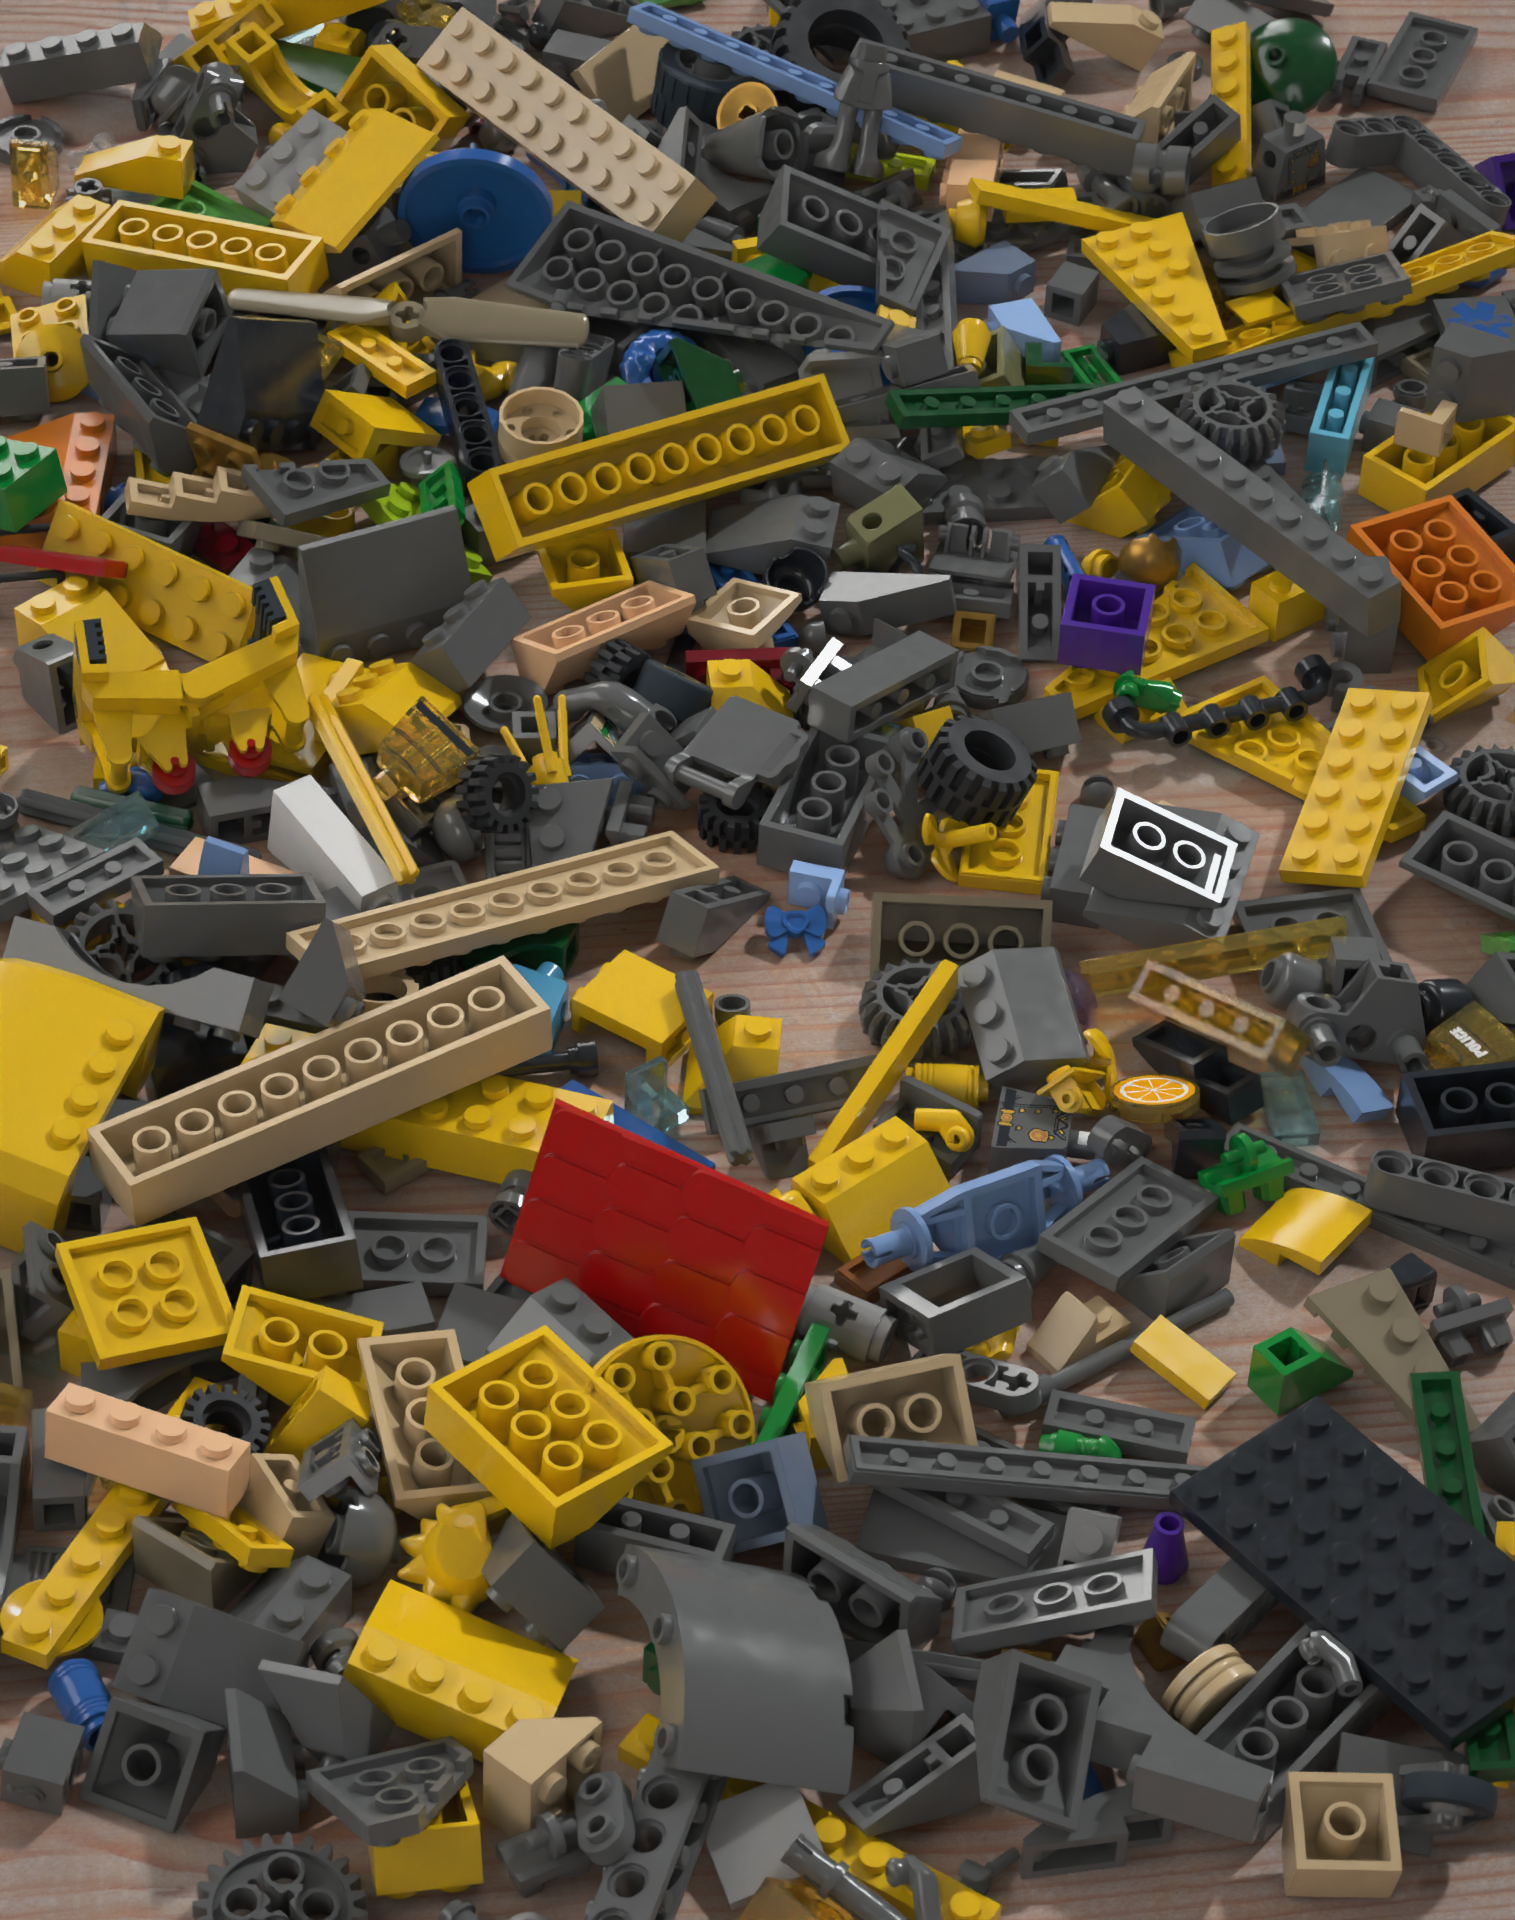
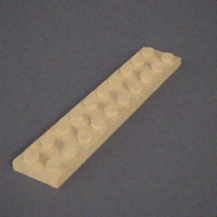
M671 830L332 921L350 931L363 980L374 976H388L393 971L411 966L428 965L433 960L451 955H465L473 949L484 946L505 944L511 939L528 934H542L551 928L565 924L582 923L588 918L598 915L619 913L628 907L642 903L659 902L664 897L670 896L671 891L698 884L719 883L720 867ZM321 923L286 932V949L299 961Z

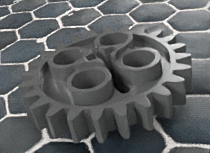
M291 1832L285 1833L281 1844L274 1845L270 1835L264 1833L262 1847L255 1849L247 1839L242 1840L241 1856L238 1857L226 1849L223 1851L224 1868L213 1864L208 1866L209 1882L201 1881L197 1884L199 1900H195L192 1903L193 1918L196 1920H289L288 1916H290V1920H312L308 1917L321 1913L329 1916L324 1920H368V1911L365 1910L367 1909V1892L360 1891L361 1876L359 1873L348 1874L349 1859L347 1857L339 1858L332 1862V1845L328 1844L318 1852L313 1851V1836L308 1835L300 1846L293 1845ZM281 1878H288L294 1880L293 1882L284 1885L277 1884L274 1882ZM251 1884H256L263 1891V1893ZM240 1909L252 1911V1913L245 1916L232 1914V1912Z

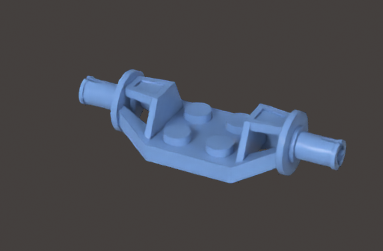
M1054 1154L1043 1160H1028L953 1186L915 1208L904 1206L895 1210L891 1217L890 1232L862 1240L861 1248H872L861 1251L865 1263L873 1269L900 1258L902 1262L907 1263L912 1271L920 1270L972 1247H977L999 1260L1004 1254L1037 1245L1039 1235L1083 1201L1084 1193L1098 1189L1111 1180L1108 1177L1100 1179V1177L1110 1175V1170L1101 1158H1095L1090 1162L1073 1167L1062 1155ZM1044 1200H1046L1048 1205L1051 1207L1046 1213ZM932 1242H934V1244L938 1247L940 1251H933Z

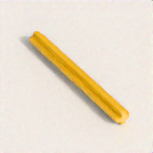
M325 693L319 695L311 694L308 696L309 701L307 702L310 710L309 717L393 879L400 886L405 884L413 885L420 871L333 704Z

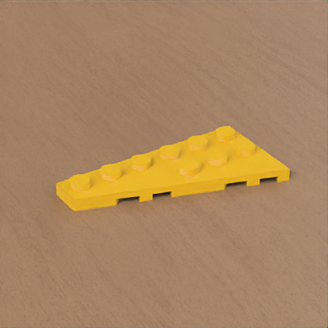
M1183 212L1146 222H1135L1128 227L1113 231H1102L1097 235L1081 239V252L1192 363L1227 354L1228 340Z
M1193 562L1186 568L1185 576L1179 581L1172 580L1164 587V593L1154 600L1151 628L1141 674L1138 677L1147 680H1163L1170 677L1173 681L1267 642L1269 627ZM1070 666L1044 688L1043 697L1071 692L1076 717L1079 720L1098 712L1110 700L1116 698L1113 693L1114 683L1121 674Z
M1263 675L1178 713L1181 716L1196 714L1202 707L1211 703L1218 704L1220 708L1237 705L1239 700L1247 695H1255L1259 700L1275 696L1281 689ZM1279 712L1270 714L1268 723L1259 730H1250L1243 721L1231 723L1230 731L1219 739L1210 738L1204 729L1193 731L1192 738L1188 743L1305 801L1331 732L1308 712L1301 720L1296 722L1287 721L1283 714ZM1401 793L1383 839L1389 843L1400 840L1425 827L1426 814Z

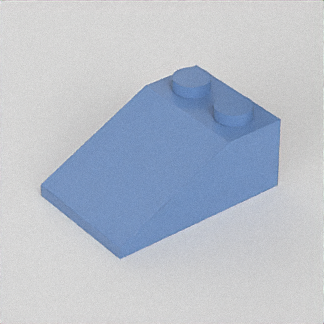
M1186 506L1134 538L1148 537L1149 534L1155 533L1162 541L1169 542V539L1174 537L1182 550L1179 571L1185 574L1186 568L1195 562L1227 591L1244 586L1246 579L1250 576L1272 568L1271 565L1192 506Z

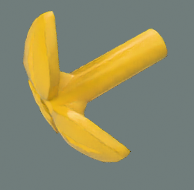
M925 813L923 818V842L926 846L934 845L935 847L931 854V861L938 872L953 883L958 881L956 864L950 855L952 849L994 840L997 836L996 827L991 822L968 826L967 823L963 821L958 822L950 816L942 819L938 828L934 815Z
M1092 1028L1084 1031L1083 1034L1093 1046L1094 1054L1089 1055L1090 1062L1079 1068L1085 1067L1086 1069L1104 1071L1106 1075L1103 1077V1093L1107 1100L1106 1105H1108L1114 1095V1086L1117 1085L1114 1052L1105 1034L1097 1028Z

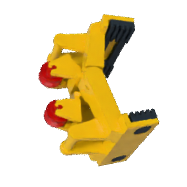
M278 575L253 584L251 603L253 607L255 606L256 618L254 637L247 640V646L193 669L188 673H179V670L109 672L101 618L74 621L72 696L80 745H86L91 753H96L104 774L106 787L109 791L121 794L130 788V763L133 753H136L138 765L142 766L149 773L157 789L164 794L174 796L187 792L194 784L196 764L195 759L190 753H200L205 749L206 752L215 751V744L223 742L228 751L230 767L236 774L253 778L263 774L271 763L272 745L267 737L270 735V728L277 736L284 750L295 753L304 748L306 733L303 727L309 719L310 710L304 696L297 667L300 623Z

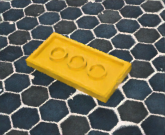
M1037 770L1036 774L1038 776L1013 819L1008 821L1005 826H995L997 836L994 840L962 846L958 886L1041 895L1044 876H1047L1059 781L1058 771Z

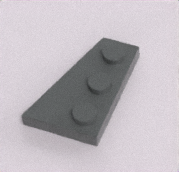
M881 199L877 207L876 305L880 306L881 304L892 309H898L913 316L952 230Z
M613 778L532 785V787H539V795L532 794V801L538 802L537 810L528 811L534 816L529 822L532 867L594 851L598 834L601 833L607 802L608 799L610 800L613 791Z

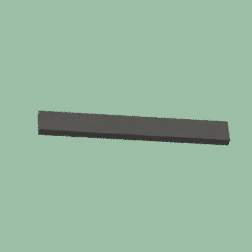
M1238 1122L1235 1123L1226 1135L1223 1153L1229 1151L1230 1137L1242 1132L1247 1134L1253 1142L1263 1140L1266 1146L1272 1148L1281 1159L1291 1158L1294 1162L1295 1173L1284 1176V1191L1287 1192L1291 1187L1317 1189L1357 1202L1373 1210L1371 1222L1367 1227L1515 1290V1245L1379 1211L1369 1206L1363 1199L1367 1177Z
M847 1435L843 1445L850 1484L1177 1511L1169 1504L1170 1490L1207 1467Z

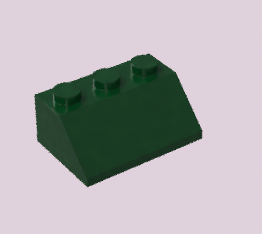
M678 337L669 340L655 359L663 382L683 381L686 412L742 397V393L746 392V385L739 369L733 370L730 361Z

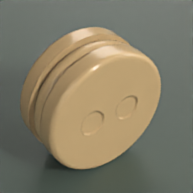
M1229 1644L1217 1645L1195 1658L1176 1676L1162 1698L1161 1707L1172 1719L1196 1736L1257 1672L1251 1665L1241 1659V1655L1234 1647Z

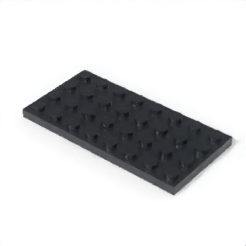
M1319 1396L1311 1399L1170 1490L1169 1504L1313 1631H1327L1353 1653L1359 1672L1450 1752L1515 1707V1561Z

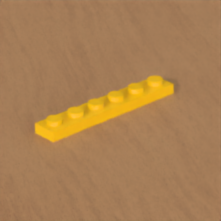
M1246 21L1211 30V95L1215 94L1240 115L1241 140L1211 166L1212 188L1252 177L1250 29Z

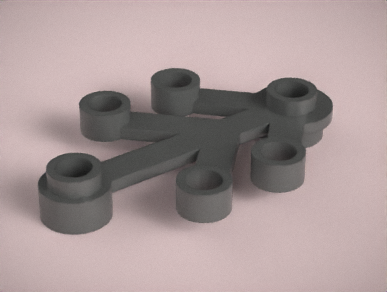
M905 727L890 736L888 746L891 755L884 750H879L866 758L865 768L868 774L876 780L880 788L864 797V807L867 813L874 817L890 844V847L885 852V864L889 872L898 879L913 880L923 874L926 865L925 856L935 848L934 845L926 846L923 838L916 841L917 824L923 821L925 813L933 814L939 809L936 807L937 804L930 801L927 797L918 802L917 772L919 759L925 755V751L928 748V739L919 728ZM893 758L901 764V790L891 775L895 769ZM892 809L899 819V828L889 814Z

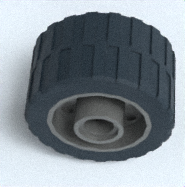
M668 41L659 51L651 112L657 121L668 129L680 107H687L699 120L718 129L716 116L723 97L739 84L745 82L763 84L764 81L753 76L745 77L738 75L728 65L708 62L701 58L700 53L691 49L684 50L673 47L670 41Z

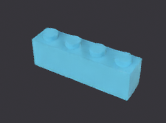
M1375 357L1329 368L1309 432L1304 471L1318 473L1327 477H1344L1370 392Z

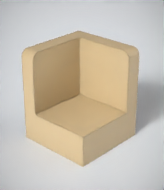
M1442 400L1431 416L1402 407L1397 413L1393 443L1438 457L1453 437L1458 404Z

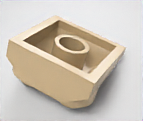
M733 577L717 591L718 595L710 597L704 603V607L695 610L690 615L687 622L688 634L699 643L700 648L703 650L774 648L772 635L801 603V593Z

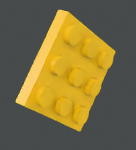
M197 1217L56 1244L55 1258L98 1371L225 1345L234 1310Z

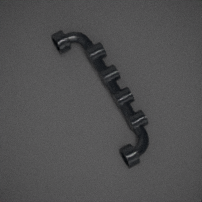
M1312 654L1300 660L1294 670L1296 679L1305 690L1297 691L1296 688L1288 686L1282 688L1273 697L1259 700L1255 695H1247L1240 699L1237 705L1220 708L1218 704L1211 703L1202 707L1196 714L1181 716L1178 712H1170L1164 715L1159 722L1147 724L1138 722L1140 713L1132 700L1126 696H1119L1110 700L1104 706L1102 718L1113 733H1125L1134 739L1145 741L1166 738L1170 746L1179 748L1191 740L1193 731L1204 729L1210 738L1219 739L1230 731L1231 723L1243 721L1248 729L1255 731L1263 728L1268 723L1270 714L1281 712L1289 722L1301 720L1307 714L1308 706L1320 702L1327 695L1328 682L1331 679L1332 670L1321 655Z

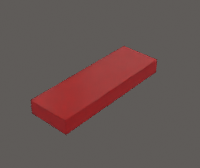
M3 545V547H0V562L100 577L127 578L128 564H125L124 561L21 546Z

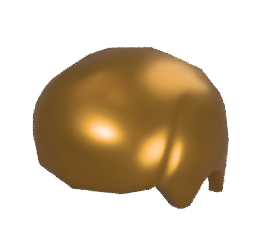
M1151 533L1148 537L1131 540L1121 549L1118 559V570L1125 572L1134 582L1156 585L1155 592L1162 591L1169 582L1177 579L1181 566L1182 550L1174 537H1171L1169 542H1165L1159 539L1155 533Z

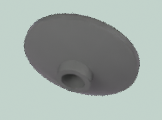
M494 675L475 682L466 690L463 696V711L473 724L482 729L501 733L500 728L506 726L510 733H512V711H535L533 703L535 695L541 697L543 709L547 711L548 698L545 691L538 684L527 678L515 675Z

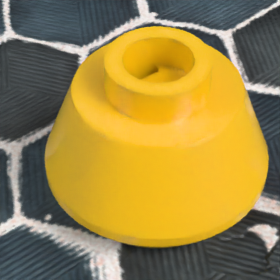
M970 197L957 201L955 209L948 208V214L953 221L954 239L972 248L982 245L986 233L987 206L977 204Z

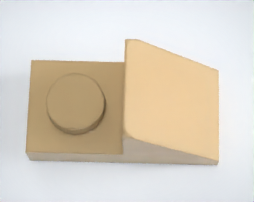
M1066 1291L1061 1295L1027 1343L1026 1351L1050 1372L1055 1373L1128 1337L1131 1322L1100 1295L1083 1304L1073 1294Z

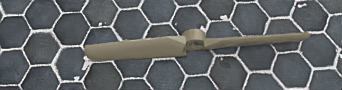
M235 288L227 296L231 310L358 325L389 326V333L392 338L403 343H413L428 336L441 340L456 338L464 342L580 348L585 344L589 333V319L587 315L582 313L460 297L423 298L424 306L413 301H402L396 304V301L372 297Z

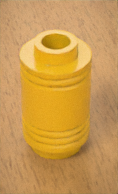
M916 1063L915 1067H906V1076L909 1075L977 1110H979V1102H988L989 1083L986 1082L984 1074H980V1065Z

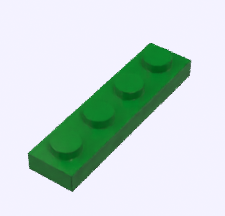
M811 1323L804 1340L797 1339L795 1341L789 1358L790 1370L788 1374L780 1373L773 1394V1401L775 1402L772 1408L764 1407L757 1428L759 1437L753 1444L790 1435L791 1423H797L798 1402L805 1394L804 1383L816 1381L827 1363L830 1328Z

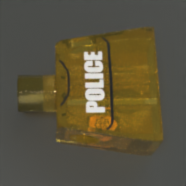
M1473 1001L1429 1033L1424 1052L1428 1057L1429 1066L1425 1065L1428 1070L1515 1061V1035L1478 1002Z

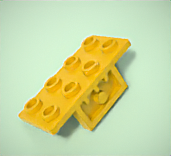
M302 653L297 659V667L306 702L309 701L308 696L313 693L316 695L325 693L332 702L337 698L336 693L349 688L353 684L352 680L370 670L363 667V661L347 658L345 662ZM310 717L303 727L306 733V744L299 752L292 753L284 750L277 736L270 728V735L267 736L272 745L270 765L289 769L297 773L315 774L328 755V751Z

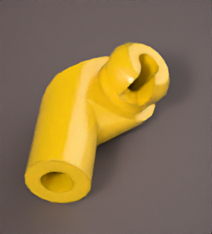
M916 1108L914 1113V1128L916 1131L939 1132L947 1147L952 1151L965 1152L971 1148L974 1143V1130L961 1112L955 1109Z
M1020 1326L963 1350L996 1360L1006 1361L1013 1354Z

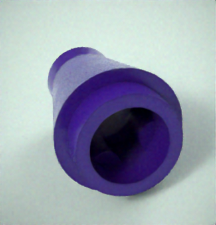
M1163 1512L1156 1516L1153 1529L1142 1549H1154L1158 1563L1159 1585H1170L1177 1582L1189 1567L1184 1536V1520L1173 1512Z

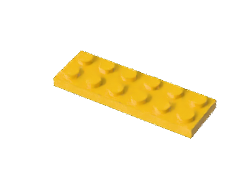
M59 500L43 550L124 561L125 564H128L126 579L82 575L106 589L139 629L208 662L247 646V640L251 639L254 632L256 618L255 606L253 607L251 603L253 587L69 501ZM36 567L35 571H44V570H53V569H46V568ZM63 571L65 573V580L78 574ZM57 578L38 579V581L50 587L57 585Z
M1348 688L1280 864L1279 874L1281 882L1353 888L1366 887L1433 707L1430 692Z

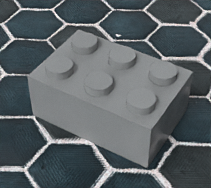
M311 108L233 185L243 206L271 220L277 213L274 210L277 203L287 194L291 193L293 195L302 185L299 179L304 172L313 165L318 166L326 157L324 154L326 147L337 137L343 138L347 131Z

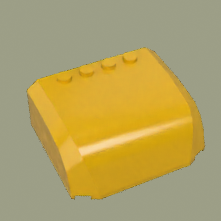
M19 958L0 959V1246L24 1254L25 1247L22 1227L29 1221H33L45 1229H51L62 1237L66 1229L76 1171L89 1149L86 1129L104 1122L119 1093L137 1099L154 1068L165 1008L83 976Z

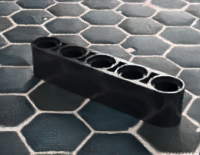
M448 338L441 340L434 347L435 386L458 469L460 470L464 491L472 499L467 483L486 470L501 466V456L470 348L462 340Z

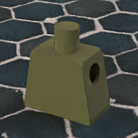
M901 483L848 516L846 519L847 541L832 548L830 552L834 565L839 571H844L856 565L858 569H871L880 573H887L899 557L896 547L909 542L916 544L917 549L914 557L919 563L924 561L923 508ZM906 564L901 569L907 568L909 566Z

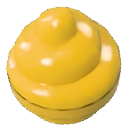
M1096 549L1083 559L1080 567L1085 575L1112 578L1119 571V558L1109 550Z

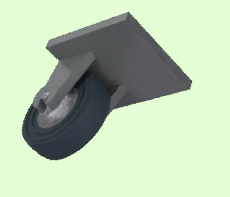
M1345 1732L1339 1735L1335 1772L1393 1774L1401 1852L1429 1857L1434 1834L1445 1831H1461L1462 1821L1492 1819L1497 1808V1788L1487 1781L1468 1776L1469 1766L1465 1764L1458 1766L1451 1764L1450 1761H1442V1752Z

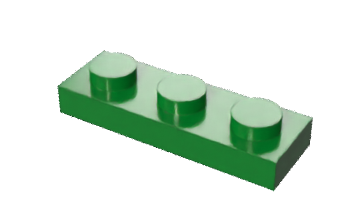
M448 460L418 483L421 513L454 505L458 511L461 527L464 518H466L461 474L455 464Z

